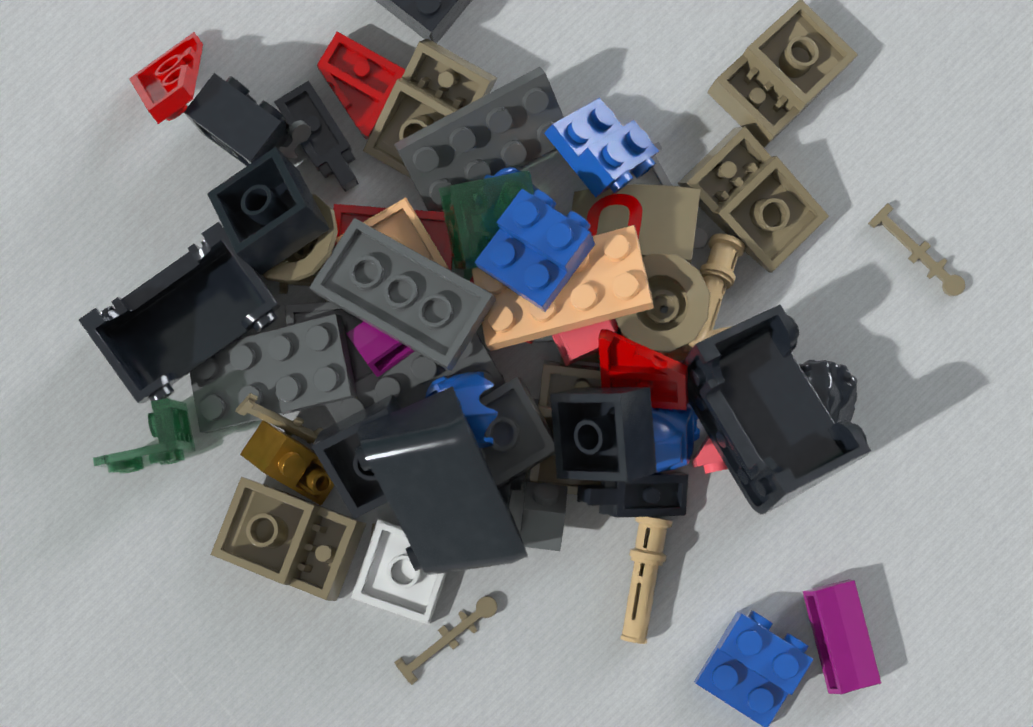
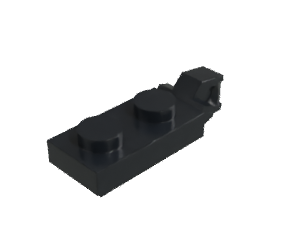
M309 80L274 101L289 127L298 120L305 121L310 126V137L300 144L317 171H320L324 178L334 174L345 192L359 184L348 165L356 160L351 152L352 148Z
M659 472L628 482L601 481V485H578L577 502L587 503L588 506H599V513L615 518L685 516L689 474L682 472Z

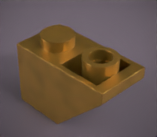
M262 420L240 453L242 457L266 475L319 505L323 504L335 486L314 451Z

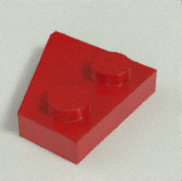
M337 31L316 66L362 136L368 140L397 79L402 78L406 69Z
M601 329L598 343L602 387H650L652 408L687 409L689 401L687 365L611 330Z

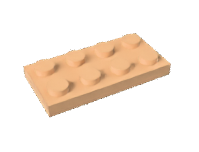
M634 225L592 236L595 242L594 247L546 312L478 267L472 269L474 284L492 293L496 298V301L482 321L487 348L493 351L653 309L654 304Z

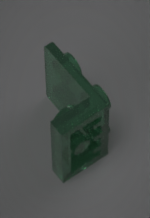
M526 170L439 188L455 269L477 267L475 264L476 259L500 229L497 224L498 219L519 191L524 189L528 193L533 194L534 189L529 171Z
M170 398L151 401L153 412L148 413V424L153 438L158 437L159 444L94 457V467H107L108 473L119 472V474H126L144 470L143 462L150 461V465L159 463L160 465H168L185 461L184 453L196 451L187 404Z

